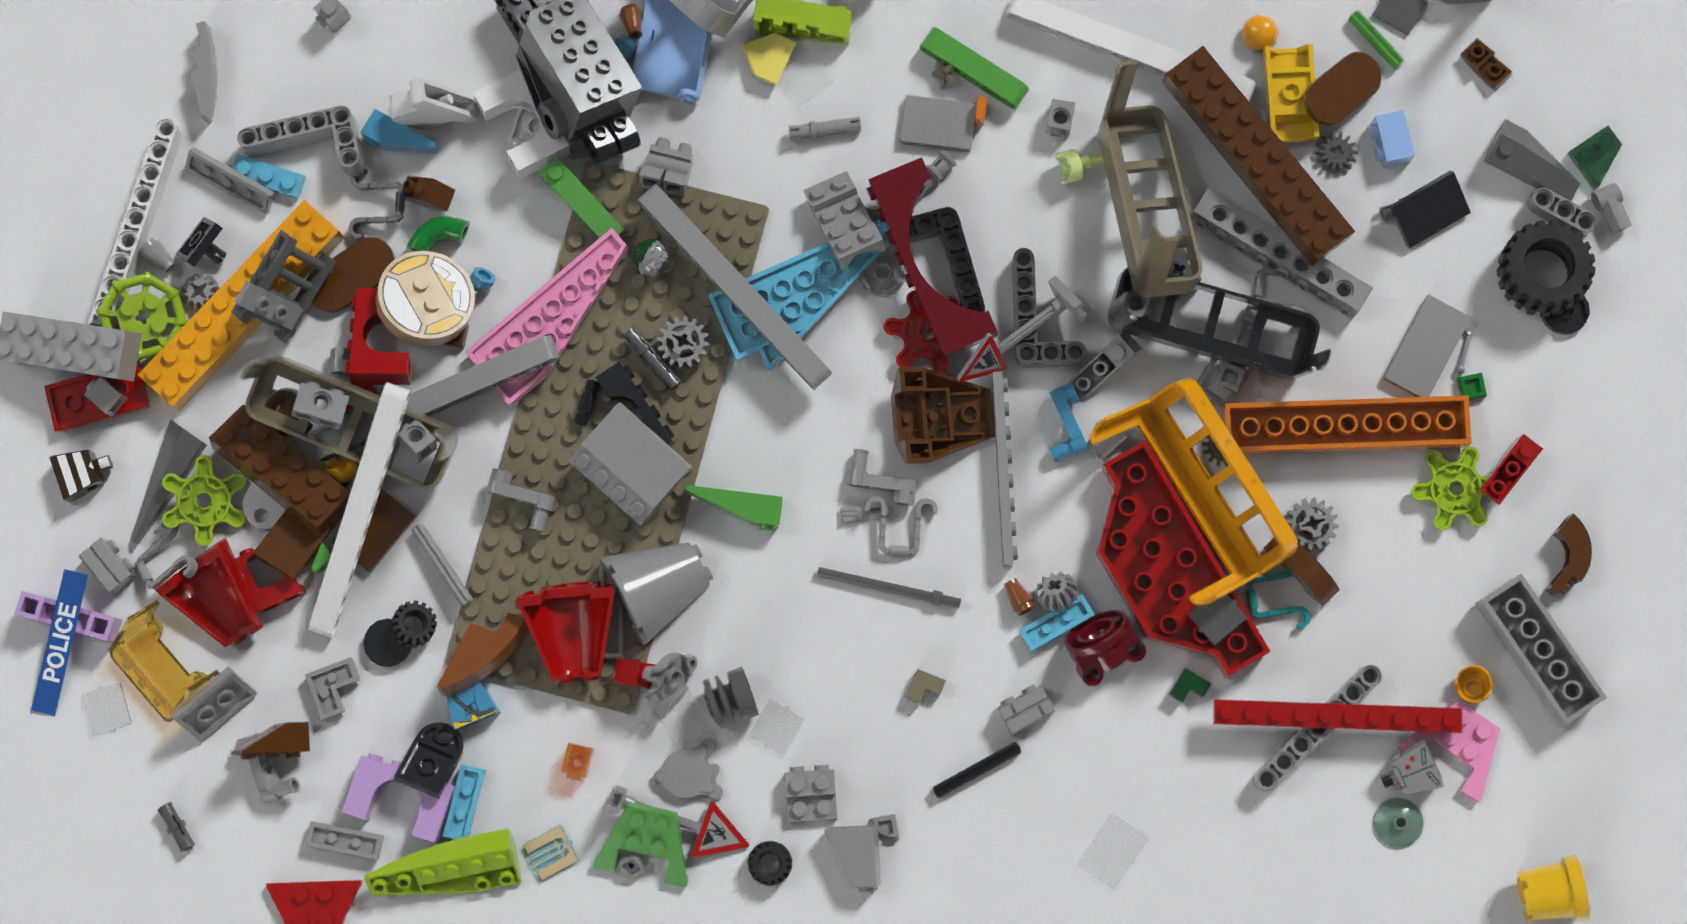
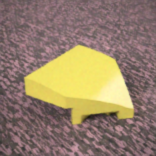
M773 33L742 45L751 68V73L776 86L797 42Z

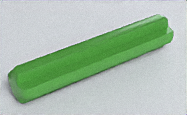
M1355 11L1349 17L1350 23L1392 68L1396 69L1403 63L1404 58L1360 11Z

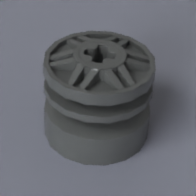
M743 667L727 672L728 684L725 685L718 675L715 676L717 687L714 689L709 679L703 680L704 698L710 715L718 724L719 729L726 727L723 719L725 715L728 716L731 725L735 724L734 712L739 711L744 720L759 715Z

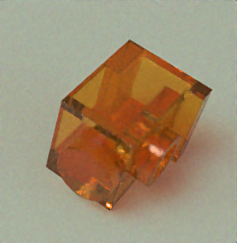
M568 743L561 772L567 773L566 778L581 781V777L588 776L594 749ZM577 758L582 760V766L579 768L574 766V760Z

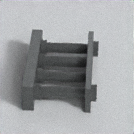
M280 230L251 278L250 283L303 309L302 314L292 330L238 304L234 306L231 313L246 324L254 317L276 329L274 335L287 344L288 340L295 334L297 325L323 282L332 273L336 261L325 253H322L320 258L317 259L295 247L298 241L290 234ZM289 256H293L314 267L307 279L283 268ZM279 276L301 288L294 300L270 288L276 277Z

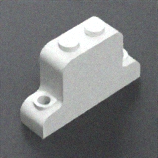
M421 77L409 82L410 89L389 96L390 107L388 111L392 121L415 129H429L452 121L469 123L479 120V111L473 95Z

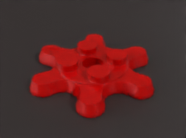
M913 290L906 297L910 308L909 315L904 319L888 318L884 322L883 329L888 335L899 336L904 342L902 351L896 357V363L899 367H911L916 359L925 358L930 361L933 371L945 374L950 367L947 358L944 359L941 353H936L932 344L935 338L926 340L921 335V330L925 328L922 319L926 317L923 310H918L913 297L916 296V293ZM946 297L949 301L960 306L959 300L956 297Z

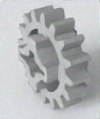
M684 316L683 321H679L678 317H675L674 324H671L669 321L666 322L667 330L660 329L663 337H658L657 342L663 345L658 347V351L665 352L662 356L664 361L670 358V366L673 367L675 363H678L680 369H683L684 364H688L689 368H692L693 361H696L698 364L701 363L700 355L707 356L703 349L710 347V344L704 341L709 338L708 333H701L705 327L703 324L697 327V319L694 318L690 323L687 316ZM683 327H684V330H682V331H679V332H675V331H674V330H676V329H678V328H683ZM695 332L699 336V345L692 339ZM685 338H687L689 345H683L682 347H680V344L677 340L683 341ZM668 340L674 344L672 353L668 349ZM688 353H692V354H693V355H691V356H689V357L682 358V356L685 355V354H688Z
M1315 497L1311 499L1310 503L1304 498L1301 500L1302 506L1295 503L1293 505L1295 511L1289 510L1287 512L1291 519L1286 521L1294 532L1299 544L1302 546L1304 544L1307 545V551L1312 550L1313 545H1315L1317 550H1320L1322 548L1321 543L1326 546L1330 544L1328 537H1336L1332 529L1339 527L1338 524L1333 523V520L1338 516L1330 514L1333 507L1330 506L1326 509L1324 507V500L1317 504ZM1314 509L1320 511L1323 514V516H1320L1317 513H1315ZM1302 511V520L1296 524V518ZM1309 521H1321L1314 528L1307 526L1302 527ZM1324 525H1327V530L1321 537V529ZM1302 532L1308 535L1309 539L1302 537L1299 533Z

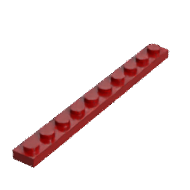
M1214 699L1213 724L1462 733V708Z

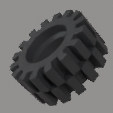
M408 601L404 606L400 605L398 610H396L391 620L392 625L390 629L394 632L392 635L394 639H399L398 643L400 645L403 642L407 648L410 645H413V648H418L419 645L422 647L432 638L437 626V621H435L436 614L431 613L433 610L431 607L428 609L425 607L426 603L422 602L420 605L418 601H414L412 604ZM410 616L418 617L423 623L422 630L417 633L408 631L404 624L405 619Z
M765 841L755 846L750 852L747 863L748 870L752 878L760 884L767 886L777 885L789 876L792 870V857L784 845L775 841ZM772 853L779 858L780 865L774 873H767L761 868L760 861L765 854Z

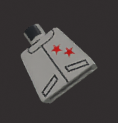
M1425 738L1392 756L1390 764L1393 770L1380 775L1386 789L1399 784L1404 795L1444 787L1442 776Z

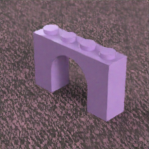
M369 753L368 757L361 756L342 813L363 820H369L380 790L389 782L394 781V775L401 763L393 760L391 765L382 762L383 757ZM452 779L449 780L439 799L417 790L421 806L412 836L433 843H439L455 790V785H452Z

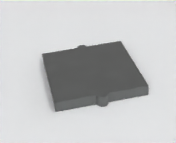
M1379 0L1380 3L1372 16L1408 36L1416 22L1421 20L1420 15L1428 2L1425 0Z
M1228 594L1209 604L1198 605L1188 614L1199 627L1198 631L1203 632L1213 645H1216L1247 619L1245 614L1236 605V600H1232Z

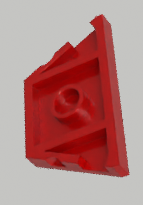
M363 880L266 883V887L285 924H344L357 892L363 884Z

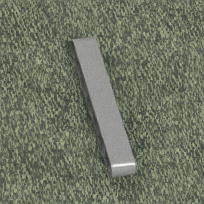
M1375 665L1361 667L1325 703L1359 704L1380 683L1382 679L1381 670ZM1365 670L1373 672L1374 680L1372 683L1365 681L1363 677ZM1348 687L1356 689L1357 697L1355 700H1350L1347 697L1346 690ZM1300 727L1256 771L1253 776L1255 787L1261 791L1274 789L1333 729L1323 728L1322 733L1317 735L1312 731V728ZM1298 738L1303 739L1306 743V748L1303 752L1295 749L1294 743ZM1281 755L1287 757L1289 761L1286 769H1281L1277 765V759ZM1263 773H1268L1271 776V784L1268 787L1260 783V776Z

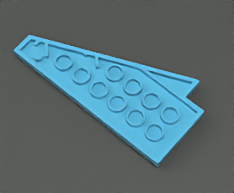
M877 220L874 223L883 238L885 248L890 245L885 235V231L888 228L885 222L880 223ZM827 242L745 279L802 339L882 252L869 249L853 256L847 268L842 270ZM720 290L709 294L710 303L737 362L759 352L767 371H772L783 359L782 356Z

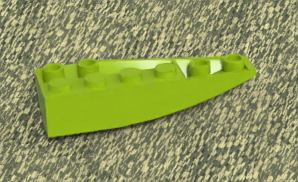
M509 828L437 844L390 862L364 875V880L371 896L476 893L522 883L516 845Z

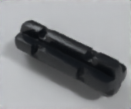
M587 380L585 385L586 391H583L577 409L579 413H576L574 419L575 424L587 426L588 414H591L596 399L595 392L598 393L600 387L598 381Z

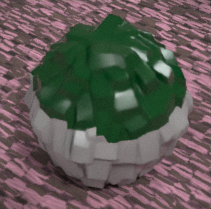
M648 239L637 243L632 252V260L641 274L656 277L660 273L659 269L664 261H668L670 253L668 252L667 245L662 241Z

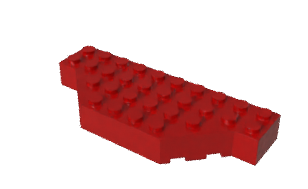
M1146 440L1104 463L1101 469L1111 484L1113 491L1096 555L1145 639L1211 656L1224 678L1270 653L1269 647L1235 590L1229 592L1228 596L1232 600H1236V605L1245 614L1247 619L1216 645H1213L1203 632L1198 631L1199 627L1188 616L1198 606L1192 603L1188 597L1225 578L1226 575Z

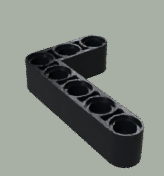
M943 207L912 216L909 228L910 244L940 236L960 306L968 309V307L975 305L979 307L982 313L985 312V304L957 211L951 207ZM949 215L954 219V222L946 225L941 221V218ZM921 222H928L931 228L928 231H922L918 225ZM951 238H957L961 244L958 247H951L947 241ZM962 260L966 262L967 267L964 270H958L955 268L954 263ZM970 283L973 285L974 290L966 293L962 291L961 285Z

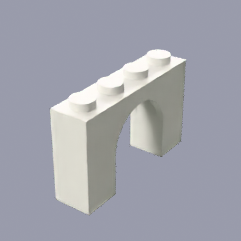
M521 69L473 92L474 101L485 121L516 108L531 111L539 118L541 124L537 134L530 140L507 151L508 161L519 180L546 167L556 157L560 160L570 155L569 145L572 143H568L565 136L552 139L545 131Z

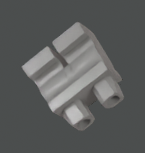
M659 137L655 145L651 144L644 167H642L639 174V187L650 189L656 184L661 188L663 184L664 193L684 198L692 169V145L680 143L678 150L670 149V140ZM647 179L657 181V183H650ZM670 185L679 186L680 188L674 189Z

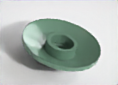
M1392 798L1383 802L1376 810L1374 828L1378 837L1387 845L1406 847L1413 844L1420 837L1423 830V816L1413 802L1404 798ZM1398 818L1404 820L1403 827L1397 826L1396 821Z

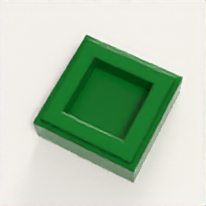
M1482 373L1457 378L1460 396L1469 395V400L1487 397Z

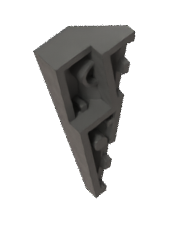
M170 420L131 537V540L138 545L174 496L172 492L164 489L162 485L164 476L173 473L183 479L195 463L197 457L201 455L207 444L173 420Z

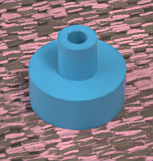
M476 267L470 276L474 291L478 293L481 290H490L496 280L489 270L482 267Z

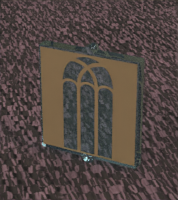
M562 825L523 844L530 859L529 865L534 867L540 881L579 861L572 847L573 841L568 839Z

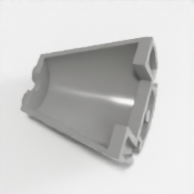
M687 542L599 558L609 580H613L633 621L631 626L641 646L647 644L710 585L709 581L713 579V576L707 566L703 567L700 560L703 556L697 544L692 546Z

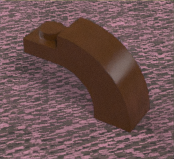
M1574 513L1568 515L1552 534L1560 541L1564 548L1565 562L1561 571L1545 589L1551 596L1559 593L1564 594L1572 584L1569 582L1570 580L1574 584L1582 582L1591 564V540L1584 524Z
M1274 537L1264 547L1266 553L1279 545L1276 538ZM1299 543L1296 552L1280 563L1298 580L1305 592L1322 606L1340 590L1326 569Z

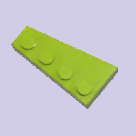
M756 0L753 18L755 34L767 36L777 33L786 38L849 45L852 10H848L844 6L832 7L799 0Z

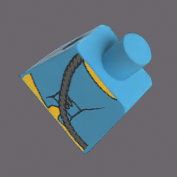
M482 680L469 688L447 696L454 730L459 731L501 713Z

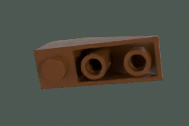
M309 722L275 724L233 750L231 756L241 755V760L256 759L257 754H263V759L279 758L278 754L286 753V758L301 757V752L310 751Z

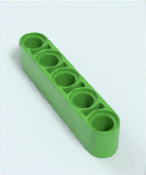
M932 27L919 46L922 52L935 61L939 59L946 66L953 65L954 73L1011 109L1016 110L1029 91L1028 86L936 27Z

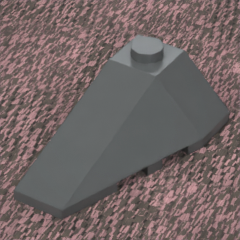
M1506 119L1483 160L1537 189L1547 188L1572 201L1580 185V182L1526 129Z

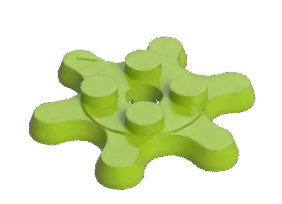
M1469 446L1464 448L1459 460L1456 462L1446 461L1437 450H1431L1425 456V462L1432 470V478L1427 483L1415 484L1411 489V495L1417 501L1430 500L1436 504L1437 513L1433 519V524L1438 530H1447L1451 526L1453 518L1459 514L1467 516L1470 522L1477 527L1487 523L1488 515L1480 504L1481 498L1485 494L1480 491V488L1488 477L1480 476L1476 471L1475 466L1480 455L1475 447ZM1453 482L1461 485L1462 492L1458 496L1452 494L1449 490L1450 484Z
M201 455L195 460V473L191 478L182 479L173 473L164 476L162 485L164 489L176 496L177 502L173 509L163 514L162 521L168 528L177 527L183 522L191 523L195 528V541L201 546H207L213 541V528L217 523L226 522L232 527H240L244 524L245 515L241 510L233 507L231 497L235 492L244 488L245 479L239 473L231 474L225 479L217 478L212 471V459L209 456ZM202 493L208 494L211 498V503L206 508L200 507L196 501L197 497Z

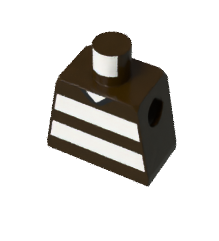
M81 450L49 457L63 500L70 503L104 485L102 472L113 469V463L109 455L97 459L95 453L90 450Z

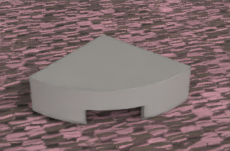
M895 814L871 818L872 824L878 825V832L887 838L899 839Z

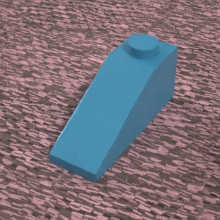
M374 109L360 132L365 139L364 143L374 149L380 147L384 150L438 153L440 150L438 145L432 140L403 124L392 121L391 117L377 109Z

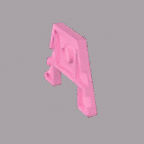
M1457 700L1448 708H1462V733L1415 732L1407 740L1399 744L1397 748L1402 751L1425 738L1427 745L1430 740L1472 768L1459 791L1475 802L1480 803L1500 728Z

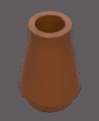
M634 4L623 6L620 10L619 19L628 33V37L631 40L640 39L642 37V11Z
M1016 578L1004 584L1013 612H1017L1018 616H1022L1035 608L1033 597L1022 587Z

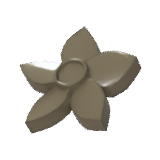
M936 60V70L931 75L934 78H940V88H943L947 82L955 83L950 75L953 71V65L946 66L943 61Z

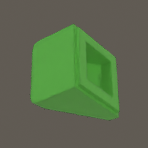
M321 543L311 568L313 572L319 574L327 568L332 553L324 543Z

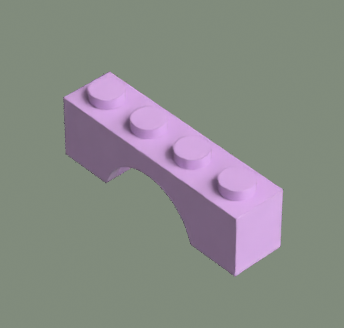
M21 591L14 614L51 625L57 601ZM80 608L75 632L115 643L122 620Z

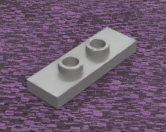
M248 281L245 282L234 301L239 306L292 330L303 312L301 307Z

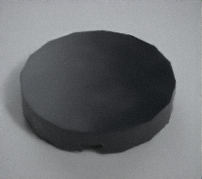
M1584 295L1570 310H1564L1562 314L1556 316L1550 313L1548 317L1541 318L1545 326L1552 332L1561 335L1572 334L1579 331L1587 322L1590 315L1589 303Z
M388 618L378 620L372 624L365 633L363 642L368 658L375 664L383 667H393L407 660L413 646L410 645L407 648L405 643L402 642L401 645L398 643V638L394 639L392 636L394 632L390 629L392 619Z

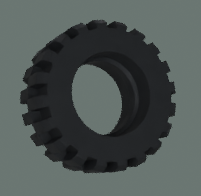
M1544 220L1536 221L1533 226L1529 223L1523 226L1521 231L1517 230L1512 235L1499 256V266L1497 268V276L1501 278L1498 282L1501 290L1505 289L1507 291L1504 296L1508 301L1513 299L1516 302L1514 307L1519 310L1522 307L1526 308V314L1534 315L1536 312H1540V317H1548L1550 313H1553L1555 316L1562 314L1564 310H1570L1581 300L1593 282L1591 279L1595 275L1596 268L1592 265L1595 262V256L1588 252L1592 247L1588 241L1584 243L1581 240L1583 235L1579 231L1575 234L1570 230L1572 226L1566 223L1563 227L1558 226L1559 221L1551 220L1549 224H1545ZM1535 250H1546L1556 254L1566 266V281L1561 286L1551 288L1535 283L1525 270L1524 260L1526 256Z

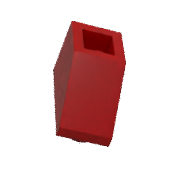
M618 658L613 683L650 689L652 682L643 679V671L646 667L655 666V664Z

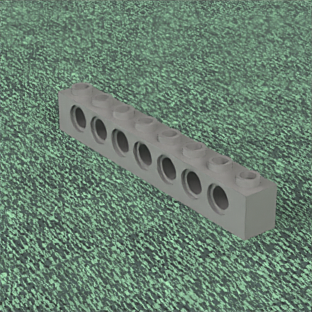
M1209 188L1191 215V219L1194 220L1193 222L1198 227L1208 228L1222 241L1228 240L1235 245L1234 247L1244 254L1249 253L1255 257L1259 264L1263 266L1269 265L1276 269V273L1286 279L1289 277L1297 282L1296 285L1305 291H1312L1317 294L1319 300L1338 307V311L1346 316L1351 315L1355 317L1373 290V287L1325 258L1312 267L1287 235ZM1220 213L1224 217V221H1216L1213 218V214ZM1233 226H1241L1244 229V233H1236ZM1254 238L1263 239L1265 246L1256 245ZM1275 250L1283 251L1285 259L1277 258ZM1295 263L1304 264L1306 271L1297 270ZM1316 275L1324 276L1327 283L1320 284L1316 280ZM1337 288H1344L1347 296H1340L1337 293Z

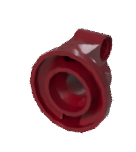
M1109 610L1095 614L1094 618L1071 630L1064 641L1067 651L1076 663L1077 674L1088 686H1096L1101 683L1104 672L1117 668L1125 660L1138 662L1146 655L1145 645L1136 636L1126 613L1120 610ZM1136 644L1134 650L1128 651L1130 646ZM1094 668L1091 674L1085 675L1089 669Z

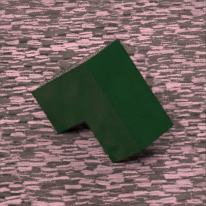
M1184 668L1168 695L1181 703L1189 691L1203 698L1211 683Z

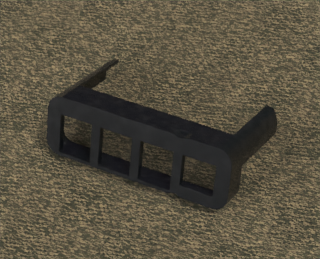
M1128 267L1117 278L1108 311V321L1112 328L1119 332L1216 360L1226 361L1237 366L1250 367L1252 370L1288 380L1322 370L1329 361L1332 350L1327 349L1314 354L1320 326L1318 320L1309 313L1198 281L1195 289L1214 294L1202 335L1169 325L1177 295L1166 296L1159 322L1131 314L1128 309V301L1132 283ZM1168 273L1167 278L1181 277V276ZM1224 297L1258 306L1247 347L1213 338ZM1266 319L1299 328L1291 360L1257 350Z

